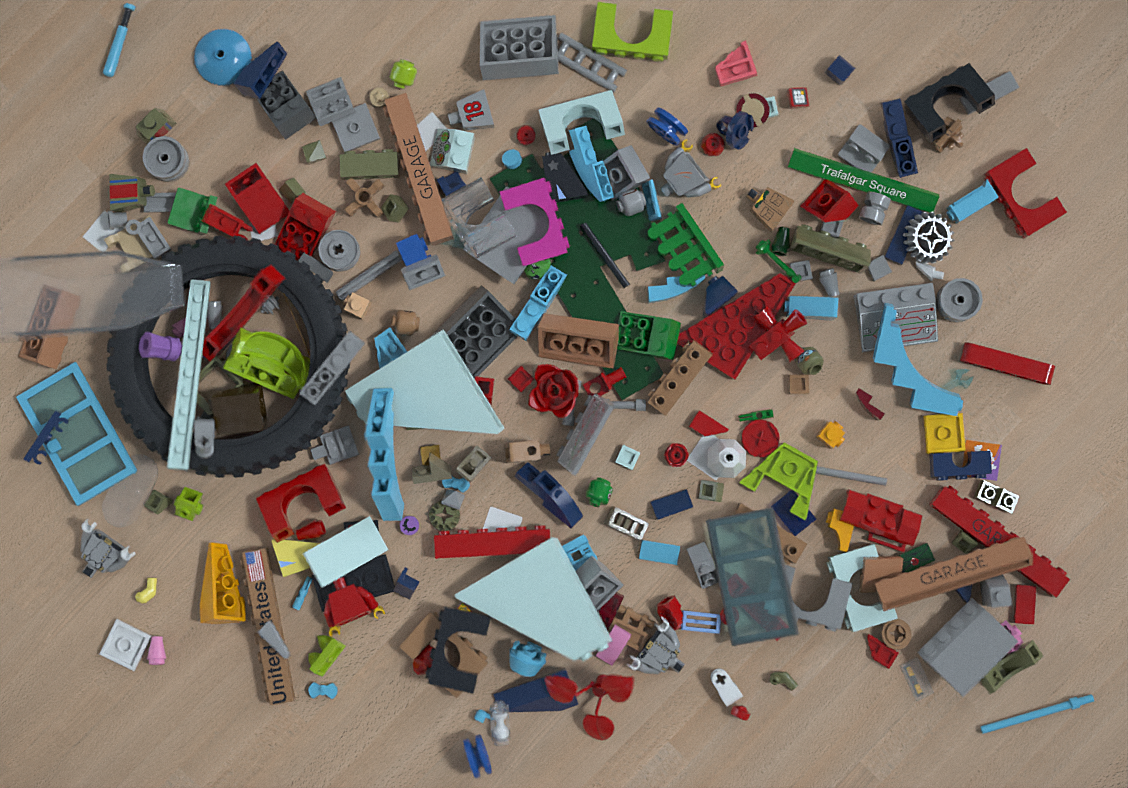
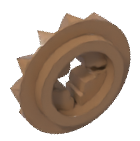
M901 619L886 622L881 631L882 641L885 642L887 647L894 650L905 648L911 640V629ZM895 629H897V633L903 635L897 637L896 640L893 635L889 634L891 632H894Z

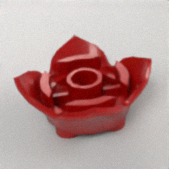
M551 364L538 365L534 374L537 385L529 394L528 406L540 412L551 411L558 418L567 417L573 410L576 398L579 395V384L576 375L570 370H562ZM556 387L559 388V393L557 394L555 393Z

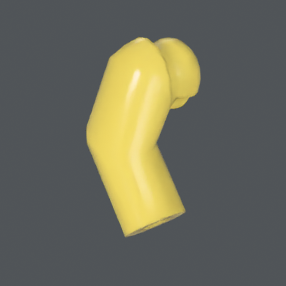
M147 578V588L142 592H138L135 596L137 602L147 603L155 597L157 578Z

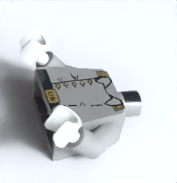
M87 519L82 524L81 558L88 562L82 572L92 578L97 570L102 573H112L124 568L130 558L135 556L136 553L130 554L128 552L129 546L125 548L100 529L93 531L97 523L94 522L90 526L88 524L89 519Z
M661 617L663 620L661 625L655 623L657 629L636 658L630 656L634 661L631 665L626 664V666L645 674L665 673L669 667L677 673L681 671L685 664L676 658L680 653V642L675 630L665 618Z

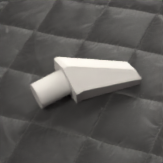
M916 261V267L930 281H933L934 278L943 279L944 272L935 271V267L921 261Z

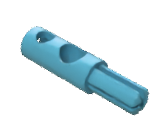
M306 577L292 608L300 611L313 580L311 577Z

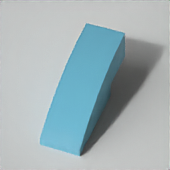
M705 275L695 281L697 284L694 287L691 285L681 286L679 284L680 276L667 277L666 285L648 286V303L662 302L685 294L703 282Z

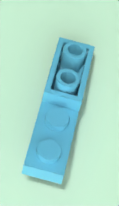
M587 126L569 130L574 149L570 150L569 153L582 181L600 202L613 198L614 195L607 175V169L603 161L597 162Z
M550 266V269L544 274L530 295L529 301L509 331L526 341L533 329L541 321L543 314L548 310L567 275Z

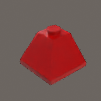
M824 179L800 207L826 223L846 220L859 205L848 191Z

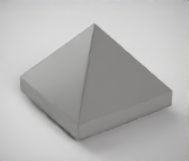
M447 489L441 504L460 510L465 495L458 491Z

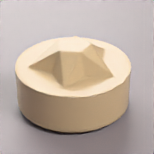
M383 88L372 90L370 93L371 103L378 108L386 106L385 99H389L388 92Z

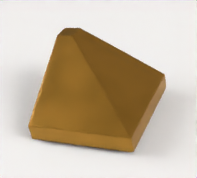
M440 445L420 447L422 465H430L429 453L441 459Z

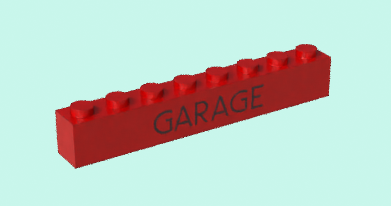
M950 485L948 487L942 486L929 503L932 508L986 548L996 543L1008 542L1015 537L1020 538L1013 532L1009 534L1005 531V526L999 521L995 520L993 522L989 519L990 515L984 510L979 509L978 511L974 508V503L966 497L962 499L958 496V491ZM1028 544L1033 556V565L1018 569L1017 571L1051 597L1057 598L1070 580L1066 576L1067 572L1060 567H1053L1050 559L1044 555L1041 557L1035 553L1036 549Z

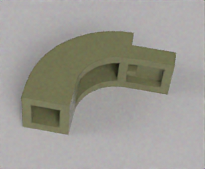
M1033 640L1021 645L1018 650L1012 651L1010 654L1007 653L981 679L982 685L989 694L996 692L1012 676L1035 665L1043 657V654Z

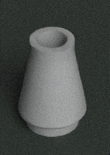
M834 268L819 272V280L826 290L828 297L839 295L837 272L834 271Z
M209 301L207 319L209 329H215L221 322L223 311L221 301Z

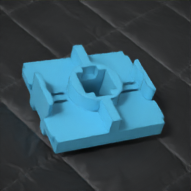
M584 535L562 546L575 572L591 556L598 560L588 543L587 537ZM579 550L582 558L574 561L571 554Z

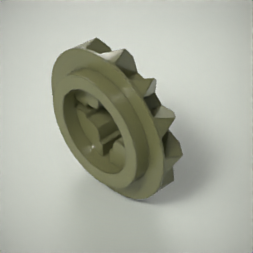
M438 501L431 507L429 513L430 522L438 530H451L458 524L460 512L458 509L441 504L442 501ZM444 507H446L447 514L453 515V517L446 518L445 524H443L441 517L436 516V514L443 513Z

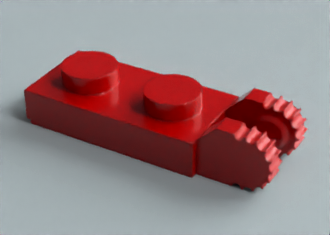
M212 204L209 205L202 219V222L231 237L241 236L247 241L248 238L239 234L241 227L248 232L253 230V227L243 223V220Z

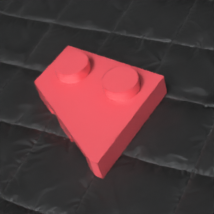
M743 41L741 46L734 52L732 51L724 61H721L715 67L721 87L757 76L746 41Z

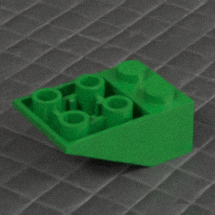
M620 312L617 350L674 360L681 326L680 322L669 318Z

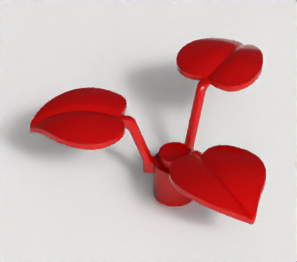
M601 674L595 682L591 681L589 685L577 692V684L568 678L560 676L545 677L549 694L553 699L562 703L571 702L573 696L578 697L592 687L593 694L599 697L594 715H585L583 727L588 735L601 741L610 738L615 730L611 719L603 715L598 716L603 696L609 694L612 701L623 703L630 698L634 689L633 676Z

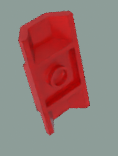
M850 489L847 490L846 494L848 495L840 521L910 546L914 545L920 531L923 515L904 509L903 505L869 493L865 495Z

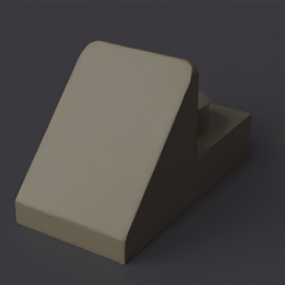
M476 446L455 471L468 482H472L492 457Z
M429 453L430 465H419L412 468L414 484L452 479L451 465L432 453Z

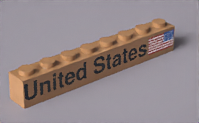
M268 548L243 552L240 562L242 568H245L246 576H244L245 587H249L250 595H247L249 606H252L253 609L251 622L252 625H256L257 633H254L256 645L259 644L260 647L258 660L260 664L263 663L264 671H261L263 683L266 682L267 685L265 698L267 702H270V706L293 702L296 698L288 658H283L258 632L271 620L285 643Z

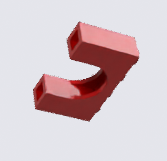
M1027 148L984 174L985 181L988 179L999 197L996 200L998 203L1003 204L1006 209V216L1009 220H1013L1016 225L1015 230L1017 234L1023 236V238L1028 237L1067 213L1058 197L1035 209L1024 208L1014 200L1012 195L1013 181L1018 175L1037 164Z
M325 463L314 467L313 470L305 474L298 475L287 483L280 484L271 491L264 492L256 498L268 530L277 543L294 535L287 517V509L290 502L298 495L303 493L318 495L321 505L329 517L346 508L335 480Z

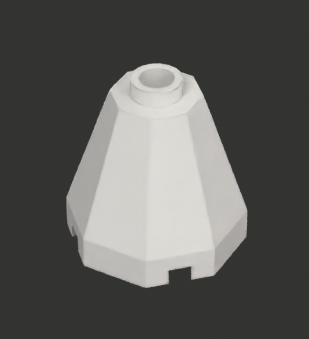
M719 439L707 450V467L718 478H735L746 467V450L735 439ZM730 454L732 456L730 458L731 461L726 460V455Z

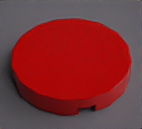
M761 419L751 421L745 426L741 435V442L746 452L754 457L761 458L772 454L777 449L780 439L778 429L774 424Z

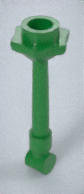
M761 240L755 247L757 255L766 253L792 278L794 283L801 281L802 277L800 274H796L792 268H789L769 250L770 240Z

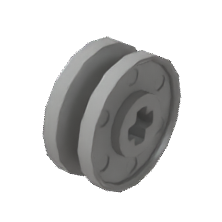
M332 230L325 234L318 247L322 262L331 270L338 272L353 268L360 257V246L353 235L344 230ZM342 247L343 253H338L337 255L336 248L340 249Z

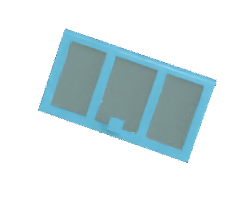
M77 362L65 367L16 397L37 435L40 434L56 409L62 412L59 418L64 417L68 419V424L63 421L58 424L63 429V432H58L54 426L50 432L53 435L47 445L43 443V446L77 506L84 504L138 471Z

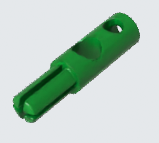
M762 410L739 415V418H742L739 421L758 420L759 418L756 417L758 412L762 414L760 419L774 418L773 410Z

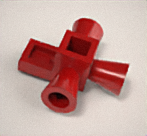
M769 306L753 317L768 329V331L749 345L760 360H763L779 346L782 347L789 362L805 351L790 339L795 334V330L807 325L805 317L799 310L795 309L786 320L781 319L779 322L776 321Z

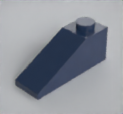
M275 42L243 68L234 85L242 95L260 99L288 53L279 42Z

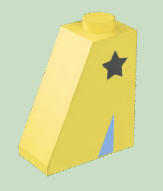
M274 539L271 540L283 577L309 569L310 566L303 553L321 543L282 540L277 543Z

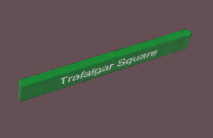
M794 148L788 164L789 168L864 192H876L887 196L892 201L927 212H934L940 194Z

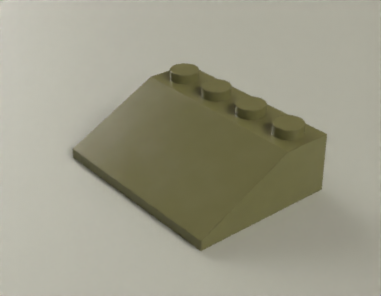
M804 224L796 227L790 244L791 251L860 274L870 267L871 250L867 249L865 244L858 242L852 244L848 242L847 238L840 236L834 238L826 231L820 230L816 232L812 230V227Z

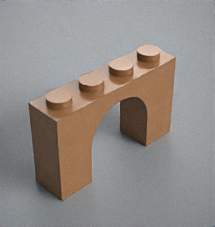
M430 611L399 646L413 660L429 642L434 640L436 629H440L441 621H438L439 613L437 611L435 613ZM455 633L447 639L453 642L459 650L460 663L457 669L479 674L488 664L486 660L488 657L481 650L478 652L472 648L474 644L466 637L462 639ZM446 688L456 698L462 693V691Z

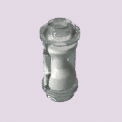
M494 701L493 705L489 706L491 739L496 746L508 745L511 739L509 705L505 704L504 701Z

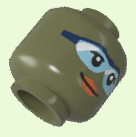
M814 347L802 348L805 351L795 358L796 365L806 375L819 373L823 367V357Z

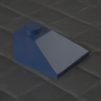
M723 275L720 278L715 276L708 282L709 286L706 288L702 315L704 318L738 293V290Z

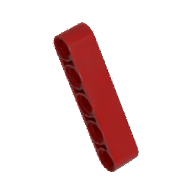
M964 342L960 362L1045 385H1051L1055 366L969 342Z

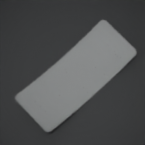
M303 253L298 262L304 261L310 266V271L318 274L328 283L333 272L318 260Z

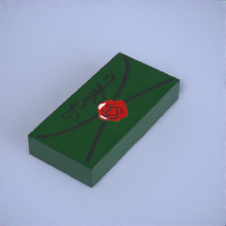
M928 543L898 555L903 558L902 573H909L935 561Z

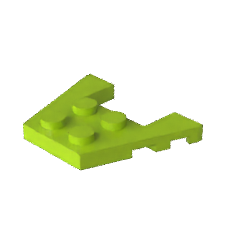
M784 442L758 467L754 468L749 475L744 477L740 484L756 492L764 476L770 477L799 494L790 513L806 521L818 461Z

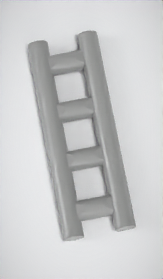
M561 33L558 37L563 42L558 49L559 62L615 93L618 87L613 84L618 74L624 77L627 70ZM569 46L579 51L574 61L564 56ZM586 55L595 60L590 70L580 65ZM602 65L612 70L607 80L597 75Z

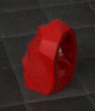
M675 595L663 599L656 605L659 617L665 618L674 630H678L682 625L683 614L681 604Z
M431 644L413 661V670L417 675L426 674L427 667L432 666L433 660L429 658L431 649L434 647Z

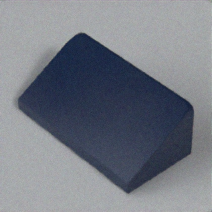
M687 489L651 502L657 520L693 508Z

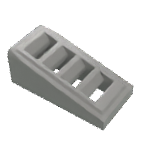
M271 620L268 621L258 631L259 634L283 658H289L291 656L289 649Z

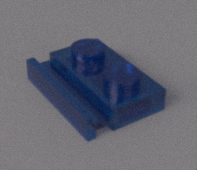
M790 490L770 507H773L774 512L794 536H797V534L813 523L816 518L810 510H808L806 521L790 513L798 498V495Z

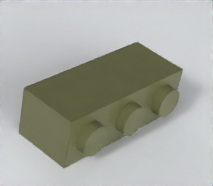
M384 149L382 153H375L374 150H365L362 154H356L355 151H345L344 154L339 155L340 177L342 180H349L351 177L353 180L399 178L398 153L394 152L393 149Z

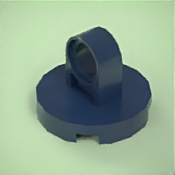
M740 111L733 118L723 116L716 123V127L721 134L726 136V142L730 148L740 150L750 140L747 136L749 131L753 132L754 120L752 115Z

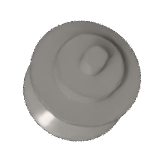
M272 295L261 306L263 309L260 311L262 313L266 311L268 314L271 313L273 315L274 308L280 309L278 306L280 298L278 296L274 298Z

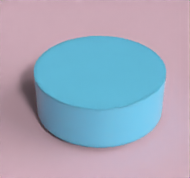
M511 149L503 154L502 161L506 168L515 169L522 163V157L517 150Z

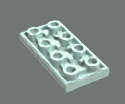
M369 516L304 552L303 555L322 588L386 552L388 548Z

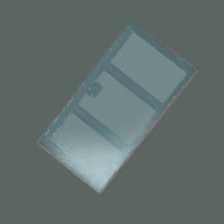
M773 507L706 520L731 646L798 635L799 630Z

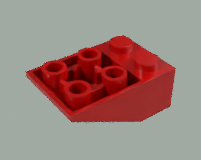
M257 163L225 183V186L259 234L288 216L290 210Z
M302 193L294 200L275 245L284 253L287 250L293 253L298 261L303 253L312 257L329 228L336 211Z

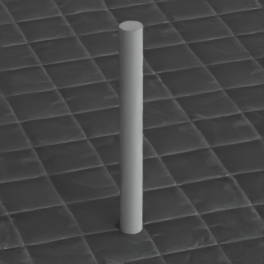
M817 466L816 474L884 486L887 484V478L819 466Z

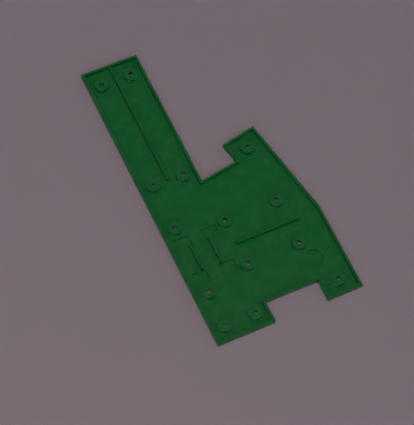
M592 118L576 127L587 126L589 134H593L590 136L597 162L604 161L618 150L612 138L606 139L603 127L598 120ZM567 153L563 157L586 189L587 198L556 203L558 211H555L557 219L561 218L564 227L561 233L563 237H567L570 248H567V253L549 258L550 262L554 260L551 266L567 275L558 294L573 318L618 324L620 312L627 311L600 268L607 264L580 226L585 222L613 261L631 255L636 272L663 263L665 259L664 256L658 253V239L650 240L648 238V230L652 227L650 226L651 221L649 220L646 206H644L642 212L626 216L623 211H618L616 201H619V198L613 201L610 198L600 202L586 187L574 166L570 153ZM530 154L522 159L519 167L515 169L507 168L491 177L490 180L500 195V192L506 187L505 183H508L507 187L513 188L542 178L545 179L544 167L541 169L533 154ZM617 350L614 368L602 367L606 375L620 367L623 369L627 378L613 384L622 401L660 379L664 374L654 357Z

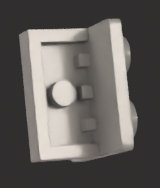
M860 124L842 147L838 156L853 167L872 172L884 157L890 145Z

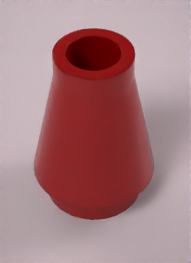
M316 519L296 530V536L299 541L322 538V535L326 534L323 521H317Z

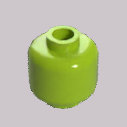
M403 59L394 62L390 73V79L394 81V86L404 89L405 86L413 85L417 73L414 63Z

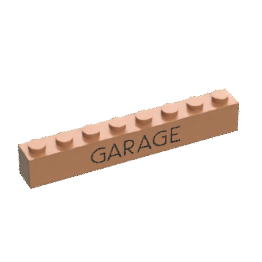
M404 93L385 99L386 106L383 109L386 118L390 117L392 124H389L391 134H396L397 141L394 143L397 152H401L403 156L400 162L403 170L408 172L409 177H406L409 189L413 188L415 193L411 196L414 205L419 206L420 212L417 213L421 224L424 223L426 230L423 231L426 242L430 241L431 245L434 246L453 240L454 237L409 98Z
M1015 537L1008 542L996 543L983 550L976 549L964 556L957 555L948 561H938L929 567H919L913 572L900 573L894 578H884L875 583L876 593L883 611H888L1033 565V556L1025 537Z

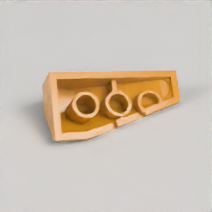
M209 543L200 598V623L227 624L246 621L245 600L243 596H240L238 589L240 584L238 579L235 580L232 570L234 565L227 544Z

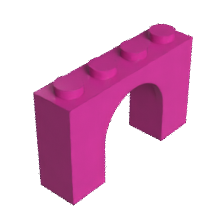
M544 178L500 192L505 211L532 204L542 208L548 216L549 228L546 235L537 242L517 248L523 266L567 253V248H570L567 237H563L561 230L564 229L561 218L557 219L555 211H558L555 199L551 200L549 195L552 192L550 182H545Z

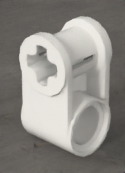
M717 668L711 673V681L727 707L743 697L725 670ZM718 674L723 676L724 681L721 683L716 681Z

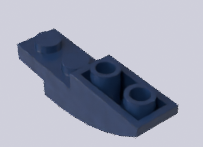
M901 98L882 102L884 128L898 176L901 178L917 174V164L911 136L908 135Z
M527 462L516 472L515 478L543 500L542 506L570 529L583 518V514L572 497L545 469L540 472Z

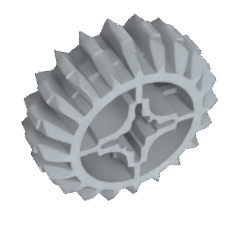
M923 212L921 215H915V220L911 219L909 221L911 226L905 227L908 233L903 234L904 237H907V240L903 243L909 245L906 251H912L910 256L916 257V261L920 262L923 260L925 264L929 263V261L936 263L937 260H943V256L949 255L947 250L953 248L949 243L955 241L953 238H950V235H953L955 232L949 231L952 225H946L947 219H941V214L935 215L934 212ZM926 223L922 233H918L920 227ZM923 236H930V238H934V239H932V240L929 239V240H928L927 237H923ZM937 242H940L937 249L934 252H932V249H934L935 244Z

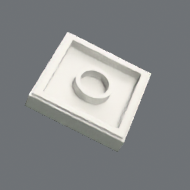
M116 619L99 655L135 671L152 635Z

